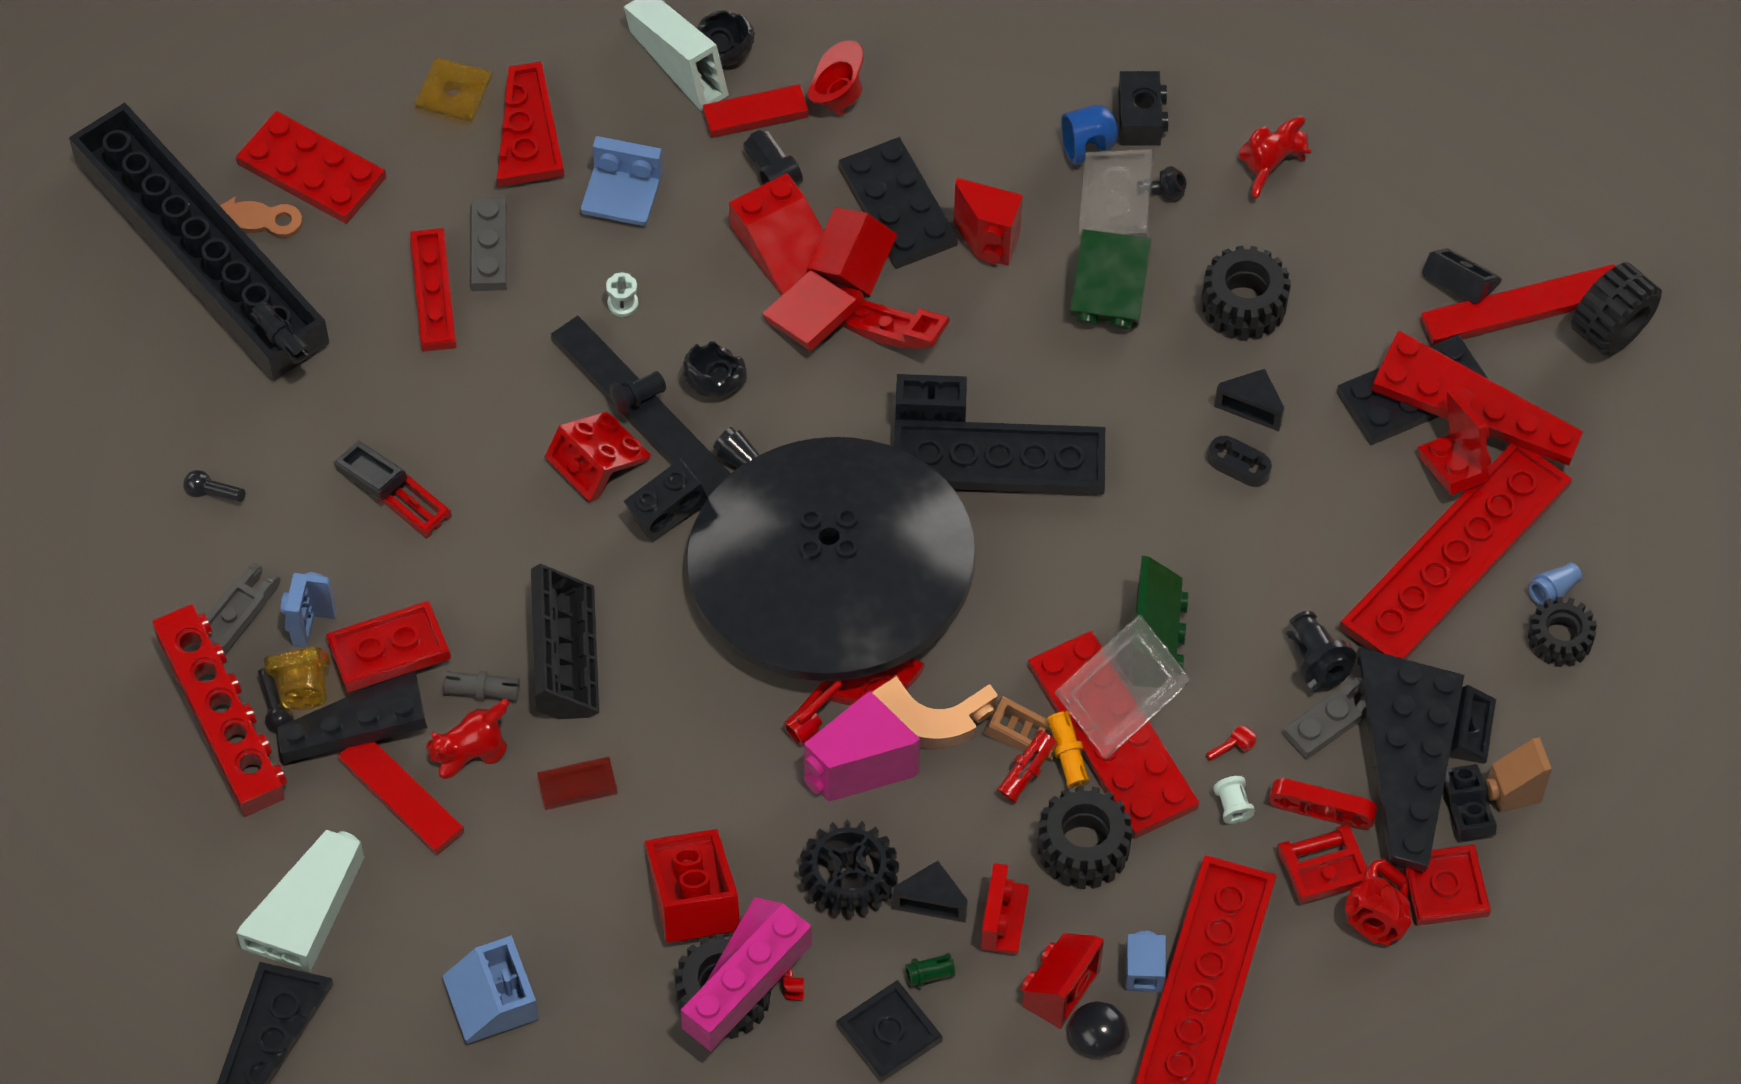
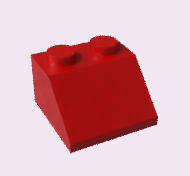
M957 177L954 197V224L976 258L983 259L991 264L1009 266L1021 232L1023 195Z
M1063 933L1056 944L1050 942L1041 956L1040 961L1042 965L1036 973L1030 971L1022 983L1020 989L1023 992L1022 1007L1061 1029L1100 972L1104 939L1095 935Z

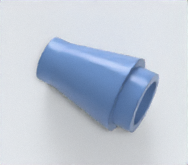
M1570 562L1565 566L1537 574L1529 584V593L1538 605L1541 604L1543 606L1544 602L1548 599H1551L1554 604L1556 597H1564L1576 583L1582 580V572L1576 564Z

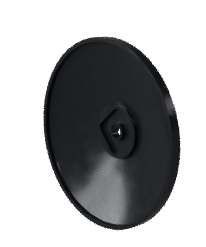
M852 437L813 438L779 446L762 453L736 469L718 485L706 500L693 525L687 554L688 575L692 595L703 620L714 635L741 658L760 668L791 678L811 681L850 680L880 673L908 661L932 645L949 628L965 604L971 589L975 568L974 534L966 509L955 490L938 472L919 458L901 449L872 440ZM826 536H835L839 539L832 545L821 543V539Z

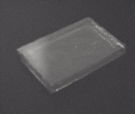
M1152 149L1086 152L1079 223L1080 242L1082 229L1148 238L1154 162Z

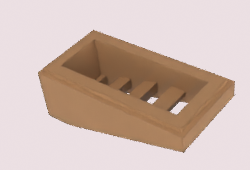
M1002 696L995 704V711L989 717L982 734L1021 751H1025L1033 741L1027 738L1031 727L1037 728L1034 738L1039 730L1047 732L1053 737L1046 718L1005 696ZM1003 716L1009 718L1006 726L1000 724ZM1017 721L1023 723L1019 733L1013 731ZM1053 750L1046 759L1049 762H1052L1055 758Z

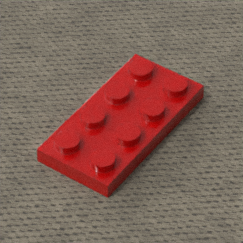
M278 111L272 114L236 156L237 165L346 225L386 179L385 169Z

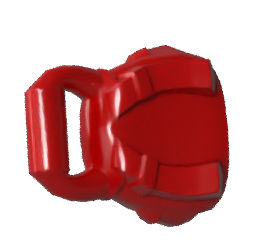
M1386 859L1375 860L1369 865L1366 876L1360 885L1352 888L1347 896L1345 912L1348 923L1374 944L1379 943L1390 946L1392 942L1402 939L1412 924L1409 910L1411 906L1410 902L1407 901L1409 889L1407 876ZM1377 872H1378L1380 875H1382L1384 878H1379V877L1377 876ZM1390 883H1392L1394 886H1396L1399 890H1397V889H1395L1393 886H1391Z

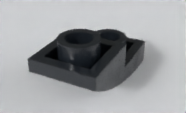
M1478 764L1447 768L1444 789L1460 841L1496 835L1497 824L1487 801V787Z

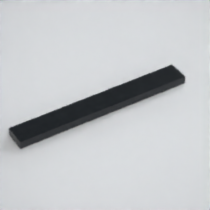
M578 315L551 333V340L612 404L609 390L612 383L616 382L622 386V383L625 381L634 382L639 380L635 373ZM656 395L641 401V405L636 408L631 407L630 414L625 416L671 465L681 459L701 483L707 497L731 474Z

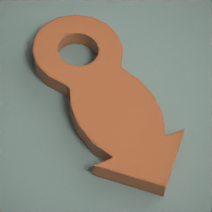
M235 196L220 205L246 233L267 231L277 238H289L297 234L302 227L300 211L295 206L289 204L268 207L263 203L255 201L236 203L237 198ZM287 216L291 218V222L286 226L276 224V220L279 217Z

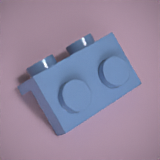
M314 572L306 574L294 573L289 592L283 593L280 609L281 613L286 616L285 631L290 633L292 646L307 648L314 616L335 619L337 611L331 582L328 577Z

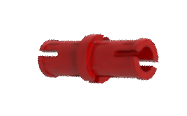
M1039 730L1022 756L1017 755L1013 760L1015 763L1014 767L1003 783L997 788V791L1008 800L1016 803L1018 797L1032 778H1038L1041 773L1039 768L1053 748L1057 746L1058 742L1046 732ZM1034 754H1037V756H1036L1035 759L1032 761V763L1029 765V767L1027 768V770L1025 771V773L1022 775V777H1021L1020 779H1018V776L1021 774V772H1022V771L1024 770V768L1027 766V764L1029 763V761L1031 760V758L1034 756Z

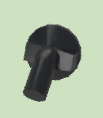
M1169 166L1160 171V181L1138 183L1137 191L1139 196L1163 194L1166 200L1180 199L1184 196L1187 182L1181 171L1173 166Z

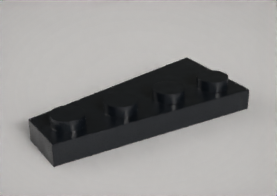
M416 671L382 681L277 727L283 763L426 729V718Z
M259 962L217 1084H270L334 985L332 978Z

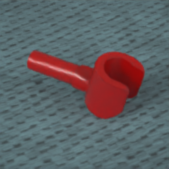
M1238 726L1226 742L1207 752L1206 756L1209 761H1212L1225 752L1232 750L1236 745L1244 752H1248L1257 743V735L1247 726Z
M791 967L783 975L784 998L803 1000L804 977H793Z

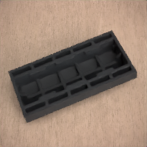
M540 563L531 569L536 708L538 712L559 720L590 718L599 713L594 585Z

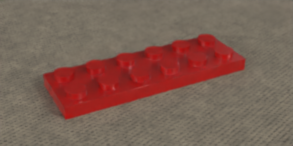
M1092 630L1028 659L1030 671L1056 713L1070 712L1077 741H1081L1083 745L1081 754L1105 793L1109 791L1114 794V802L1121 800L1125 805L1124 813L1129 812L1132 837L1134 839L1199 808V801Z

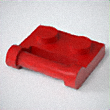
M1348 824L1337 826L1334 832L1292 844L1289 841L1277 844L1279 859L1285 866L1300 904L1351 890L1356 885H1360L1366 876L1368 868ZM1339 845L1344 849L1303 862H1298L1297 857Z

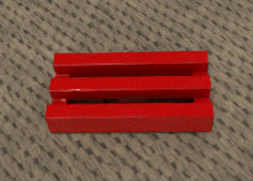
M406 474L408 479L402 484L437 514L433 516L400 487L396 488L392 493L422 517L426 523L391 494L383 501L379 500L427 539L432 535L431 531L434 528L438 530L442 526L441 522L444 519L448 521L452 517L451 510Z

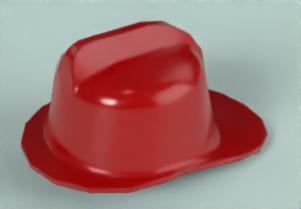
M849 40L839 42L822 56L808 89L809 100L814 103L823 104L839 116L844 115L847 108L858 100L862 93L859 71L864 57L860 44Z

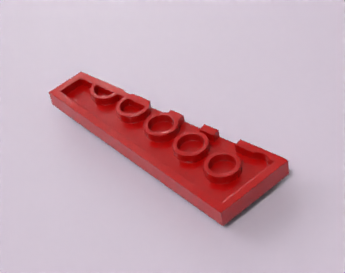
M1397 331L1373 382L1372 391L1448 419L1447 392L1455 390L1463 400L1466 399L1469 402L1472 411L1478 418L1485 420L1489 428V436L1565 465H1570L1582 438V430L1415 338Z

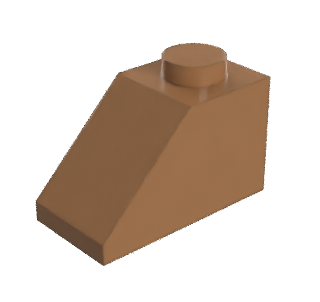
M1540 737L1531 739L1492 764L1485 784L1488 798L1491 801L1495 800L1499 813L1542 802L1552 768Z

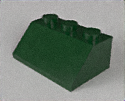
M1142 556L1130 686L1173 689L1175 676H1182L1184 655L1177 654L1178 644H1185L1186 623L1179 622L1180 613H1187L1188 592L1182 591L1183 578L1149 556Z

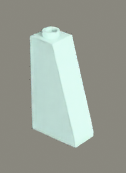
M634 0L623 6L631 34L699 110L703 111L704 104L718 102L729 96L717 45L662 0Z
M326 830L239 927L237 936L241 949L311 972L363 862L364 854L361 841L348 832L340 831L335 833Z

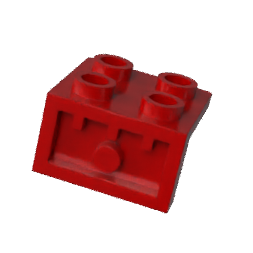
M1455 390L1447 392L1449 435L1418 446L1419 458L1450 495L1489 482L1488 466L1491 465V457L1487 450L1486 441L1490 435L1487 423L1483 418H1478L1472 411L1469 402L1466 399L1463 400Z
M603 412L559 425L544 457L591 502L600 498L613 472L648 462L651 454L614 416L608 412Z

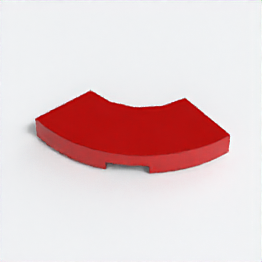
M911 658L898 666L880 673L850 680H839L842 686L828 700L844 705H853L867 692H873L896 676L907 690L924 670V663Z

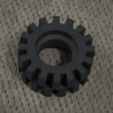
M1556 597L1554 604L1551 599H1548L1544 602L1543 606L1540 604L1536 608L1528 631V638H1530L1529 646L1531 649L1536 647L1534 654L1538 658L1543 654L1545 655V663L1550 664L1553 659L1557 660L1556 667H1562L1563 662L1567 661L1568 667L1575 665L1576 659L1580 663L1585 659L1586 654L1589 655L1596 636L1597 623L1596 620L1592 621L1594 614L1591 610L1584 613L1586 605L1582 602L1576 607L1574 606L1575 599L1569 597L1568 602L1563 603V597ZM1555 623L1566 624L1574 629L1576 637L1569 641L1559 640L1549 633V627Z

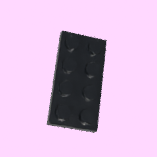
M900 137L839 160V169L863 212L868 213L898 234L889 253V258L896 269L958 246L956 233Z
M1460 335L1430 346L1432 349L1488 379ZM1380 368L1339 384L1337 388V394L1371 446L1440 417L1372 391L1373 382Z

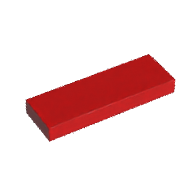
M797 84L704 104L703 113L710 136L714 138L808 117V107L801 86Z

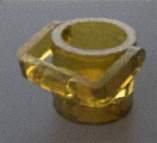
M321 647L297 649L264 658L266 672L273 678L278 677L280 704L292 710H308L325 703L327 699L325 667L331 666L329 654Z

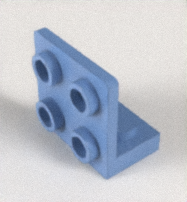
M596 136L593 144L594 169L581 206V213L646 226L663 175L662 149Z

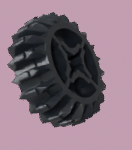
M848 819L844 822V828H838L832 821L829 825V833L819 828L816 832L817 840L809 838L806 842L807 850H802L800 854L802 864L798 867L799 876L802 877L801 887L803 890L808 891L810 902L819 900V909L821 911L826 910L830 906L833 907L832 914L835 918L840 914L841 910L847 911V916L850 919L854 916V910H860L866 917L869 913V905L879 910L882 906V899L889 900L892 896L891 888L898 884V876L896 874L899 872V862L895 860L897 852L895 847H889L890 840L888 837L878 838L879 830L876 826L868 832L865 831L863 821L858 824L857 828H853ZM867 855L871 856L879 867L877 875L870 872V867L866 865ZM821 863L827 865L828 871L832 873L830 884L819 872Z

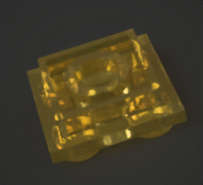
M435 57L415 101V108L472 122L490 83L492 72L479 67H471L449 61L448 59ZM451 90L461 91V93L455 96H450L446 94Z

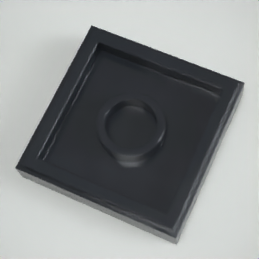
M898 980L836 1020L838 1029L881 1083L940 1044L943 1039L940 1032Z

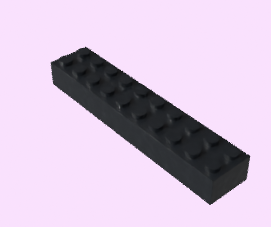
M125 102L69 137L75 162L273 381L298 364H294L278 345H273L267 339L265 331L251 318L252 309L257 304L263 301L268 302L283 320H288L293 325L295 333L311 348V351L308 352V357L330 343L325 319Z

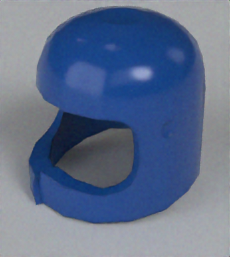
M1103 105L1087 106L1065 113L1061 117L1064 149L1068 159L1075 166L1084 163L1086 159L1085 146L1087 143H1093L1101 152H1106L1113 148L1118 140V126L1115 117Z

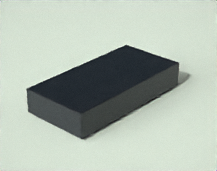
M359 440L333 462L338 472L382 501L408 479L405 470Z

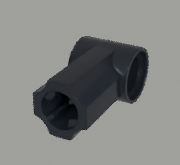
M760 129L750 134V137L743 143L744 151L758 169L763 185L786 173L789 174L796 185L803 182V175L798 163L793 156L789 155L786 157L769 131L764 132Z

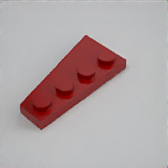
M542 61L509 66L502 143L500 144L499 153L500 162L497 172L498 187L564 176V167Z

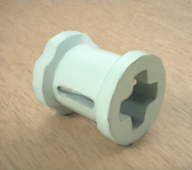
M615 273L606 283V290L609 295L607 301L608 309L615 316L627 317L634 314L638 308V298L636 296L637 282L628 273ZM622 281L624 282V289H621ZM620 301H623L624 308L620 307Z
M1242 776L1224 778L1213 787L1215 795L1220 796L1224 808L1223 819L1227 824L1243 822L1254 816V805L1248 802L1244 790L1246 781Z

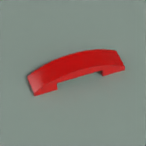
M833 283L856 298L859 304V308L842 322L840 326L865 338L902 348H929L934 346L950 322L948 316L921 308L914 315L866 301L862 291Z

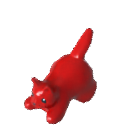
M1303 116L1285 122L1274 133L1270 132L1268 126L1261 127L1251 134L1249 142L1244 143L1239 151L1240 160L1246 162L1250 171L1257 174L1252 185L1253 198L1257 199L1260 196L1269 174L1286 156H1296L1300 161H1305V153H1311V150L1308 148V135L1306 132L1300 131V128L1305 124Z
M508 699L501 700L489 710L476 709L469 712L459 725L445 734L432 732V740L428 741L426 748L429 751L428 756L432 761L442 763L438 770L441 778L448 779L454 777L468 761L476 757L481 758L486 764H494L503 757L507 749V743L502 739L501 729L497 721L506 713L510 704Z

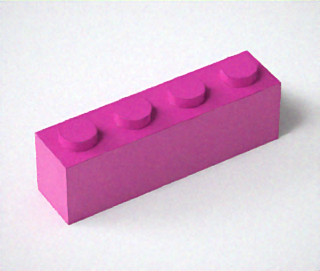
M754 897L705 985L681 1009L682 1029L711 1052L812 946V926L785 904Z

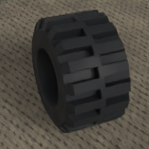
M1242 245L1236 246L1235 251H1231L1229 248L1223 250L1222 257L1216 255L1212 259L1211 265H1208L1205 271L1201 308L1202 312H1206L1205 319L1207 322H1214V329L1220 333L1224 330L1227 337L1233 338L1234 335L1241 336L1240 340H1248L1249 336H1254L1255 339L1262 338L1263 332L1270 334L1275 331V325L1280 326L1284 315H1286L1291 280L1288 279L1289 272L1287 268H1282L1283 262L1278 257L1271 258L1272 253L1266 249L1264 252H1260L1256 246L1244 249ZM1250 288L1258 292L1260 296L1243 298L1235 295L1231 290Z
M1628 262L1619 264L1603 274L1583 296L1574 312L1571 322L1572 329L1602 355H1612L1626 347L1646 327L1659 306L1662 290Z
M1076 786L1075 792L1071 793L1067 788L1061 791L1060 799L1053 796L1049 800L1048 807H1044L1041 813L1037 844L1038 855H1041L1043 867H1050L1049 875L1054 879L1061 876L1062 884L1070 886L1071 882L1078 883V889H1085L1086 884L1092 883L1093 888L1100 887L1103 879L1109 883L1115 879L1116 872L1121 873L1125 868V861H1128L1132 839L1131 817L1129 812L1124 813L1125 805L1121 800L1113 801L1114 794L1109 791L1103 795L1099 793L1100 788L1092 786L1091 791H1085L1084 786ZM1087 827L1099 832L1105 840L1094 847H1079L1071 843L1065 837V834L1074 828Z
M715 934L716 940L709 941L707 936L700 939L699 947L692 944L687 948V956L682 955L679 959V969L675 971V987L680 1014L681 1009L706 983L729 943V939H724V934ZM771 989L728 1033L731 1039L739 1037V1031L742 1029L746 1034L752 1031L753 1021L758 1024L761 1023L764 1019V1011H768L770 1006Z

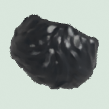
M727 10L715 11L702 18L697 28L717 45L722 66H731L742 61L750 52L754 43V27L740 13L735 14Z
M710 341L703 346L695 344L684 357L683 369L685 380L700 395L709 398L723 397L738 389L747 380V370L743 358L733 356L729 349L718 345L716 341Z

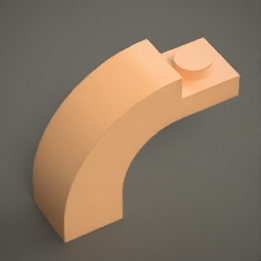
M897 676L872 692L920 738V748L924 749L949 748L972 739L977 728L973 720L980 723L991 716L995 711L993 707H995L998 694L989 684L954 707L932 709L915 701Z

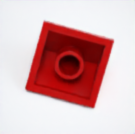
M835 207L807 270H813L820 276L843 286L860 290L864 295L870 297L898 234L868 213Z

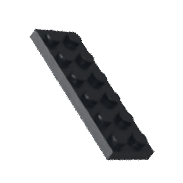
M895 420L894 447L925 462L938 472L953 489L1104 494L1106 427Z

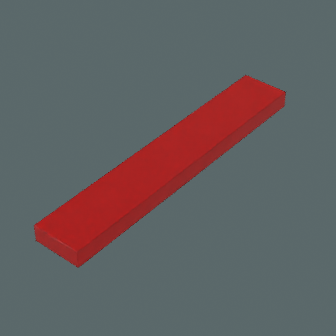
M1615 264L1489 295L1478 304L1465 301L1421 313L1420 320L1431 345H1435L1456 335H1460L1462 339L1575 311L1590 287L1603 274L1615 267Z

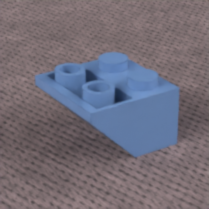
M512 935L476 947L442 976L466 1044L539 1020L536 999Z

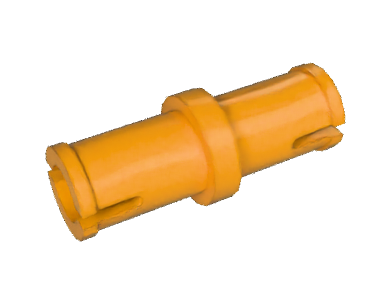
M1058 712L1047 718L1053 738L1058 742L1053 750L1055 757L1061 761L1067 781V788L1083 786L1090 782V778L1087 775L1081 755L1083 751L1082 742L1077 741L1070 712Z

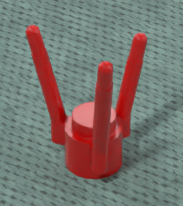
M822 681L799 709L784 722L785 729L796 743L803 745L819 732L818 728L822 725V721L816 714V711L842 686L840 681H836L829 689L827 688L832 681Z

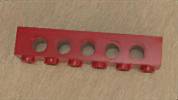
M190 604L153 620L155 636L244 818L285 800L283 786L288 784L280 765L273 766L268 755L272 754V750L264 733L257 735L253 727L257 723V719L250 704L242 705L238 694L242 693V689L235 674L231 673L228 675L223 664L227 663V659L219 643L213 645L208 636L213 631L204 613L198 615L193 604ZM190 644L200 645V648L194 652L184 651V648ZM204 674L215 675V678L209 682L198 680ZM219 704L230 706L227 711L222 713L213 711ZM235 734L245 736L244 740L239 743L228 741ZM249 765L261 767L253 774L243 772L244 768Z

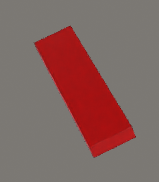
M444 228L411 231L410 238L422 352L457 348Z
M375 741L348 747L338 755L339 762L436 856L464 833L463 826Z

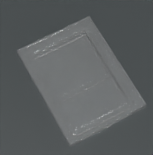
M1138 615L1055 691V694L1086 733L1089 740L1095 745L1101 755L1107 759L1187 687L1192 680L1144 618Z

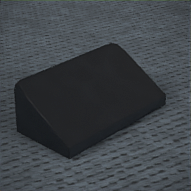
M1449 248L1430 252L1422 271L1423 276L1474 304L1481 302L1502 281L1500 276Z
M1470 685L1462 687L1449 758L1484 764L1488 758L1496 699Z

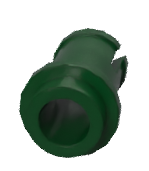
M946 953L942 956L918 961L917 958L911 959V963L905 964V973L910 986L917 985L918 988L924 987L926 982L954 977L955 966L953 959H951V954Z

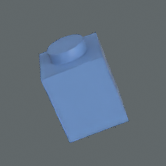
M1139 931L1135 934H1128L1125 949V991L1163 992L1166 978V935H1156V933L1151 931Z

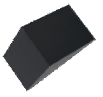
M1266 369L1221 382L1217 387L1214 407L1278 432L1280 431L1285 407Z
M938 860L894 886L892 894L893 910L966 923L968 900Z

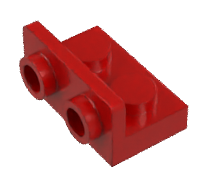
M993 863L982 927L981 949L1016 955L1020 947L1029 886L1027 884L1015 883L1014 880L1008 879V865Z

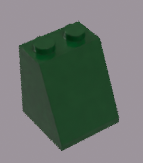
M1082 229L1070 309L1071 316H1077L1076 321L1086 324H1097V320L1111 321L1112 327L1131 329L1132 324L1139 325L1151 253V238Z

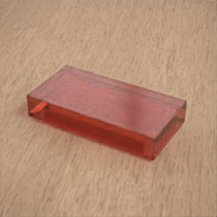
M609 757L537 772L545 810L618 794Z

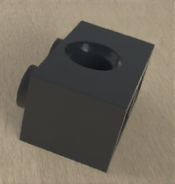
M1120 71L1118 84L1120 146L1161 145L1162 132H1168V112H1162V105L1167 104V85H1161L1160 71Z

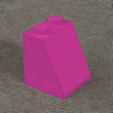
M869 691L804 743V781L813 793H821L830 802L913 778L919 773L920 738Z

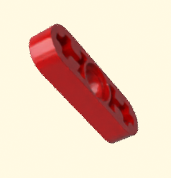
M1285 778L1273 781L1268 799L1270 804L1278 809L1340 825L1348 824L1356 829H1369L1373 827L1377 812L1376 804L1369 799Z

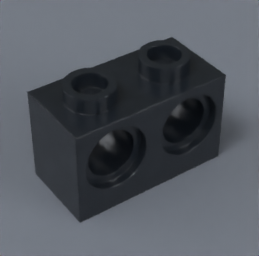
M897 374L895 420L965 422L967 376Z
M679 459L625 499L624 503L634 521L653 543L703 506L708 497L698 479L685 463Z

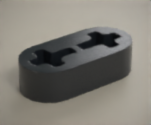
M1229 436L1216 437L1210 443L1208 462L1214 469L1251 487H1260L1269 481L1272 463L1270 458L1263 452ZM1224 450L1230 451V455L1226 454L1224 458L1218 456V453H1222ZM1256 465L1261 467V470H1257L1255 473L1249 471L1250 468H1254Z

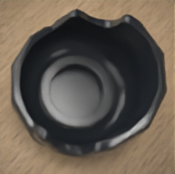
M1101 1001L1090 1002L1078 1008L1068 1026L1070 1040L1074 1047L1081 1054L1103 1060L1110 1054L1121 1053L1125 1049L1130 1036L1128 1023L1124 1015L1114 1005Z

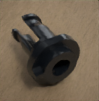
M1303 611L1289 620L1296 632L1291 630L1286 635L1289 639L1294 640L1295 647L1304 660L1301 667L1302 678L1312 692L1316 693L1320 688H1331L1340 684L1350 675L1356 662V652L1348 642L1343 640L1334 641L1325 627L1317 622V616L1314 612Z

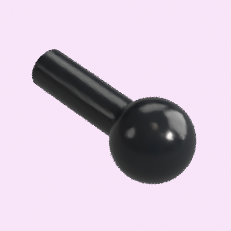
M202 470L189 472L183 482L184 490L192 497H202L210 494L242 502L246 495L245 489L212 481L210 476Z
M265 667L257 671L269 709L265 716V725L270 732L277 734V727L293 721L294 715L290 709L282 704L272 667Z

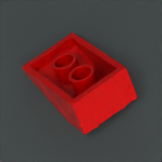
M786 173L729 202L730 227L782 296L809 272L807 268L824 232L806 197L789 174Z
M718 829L645 840L649 869L666 943L735 932L740 923L738 893Z

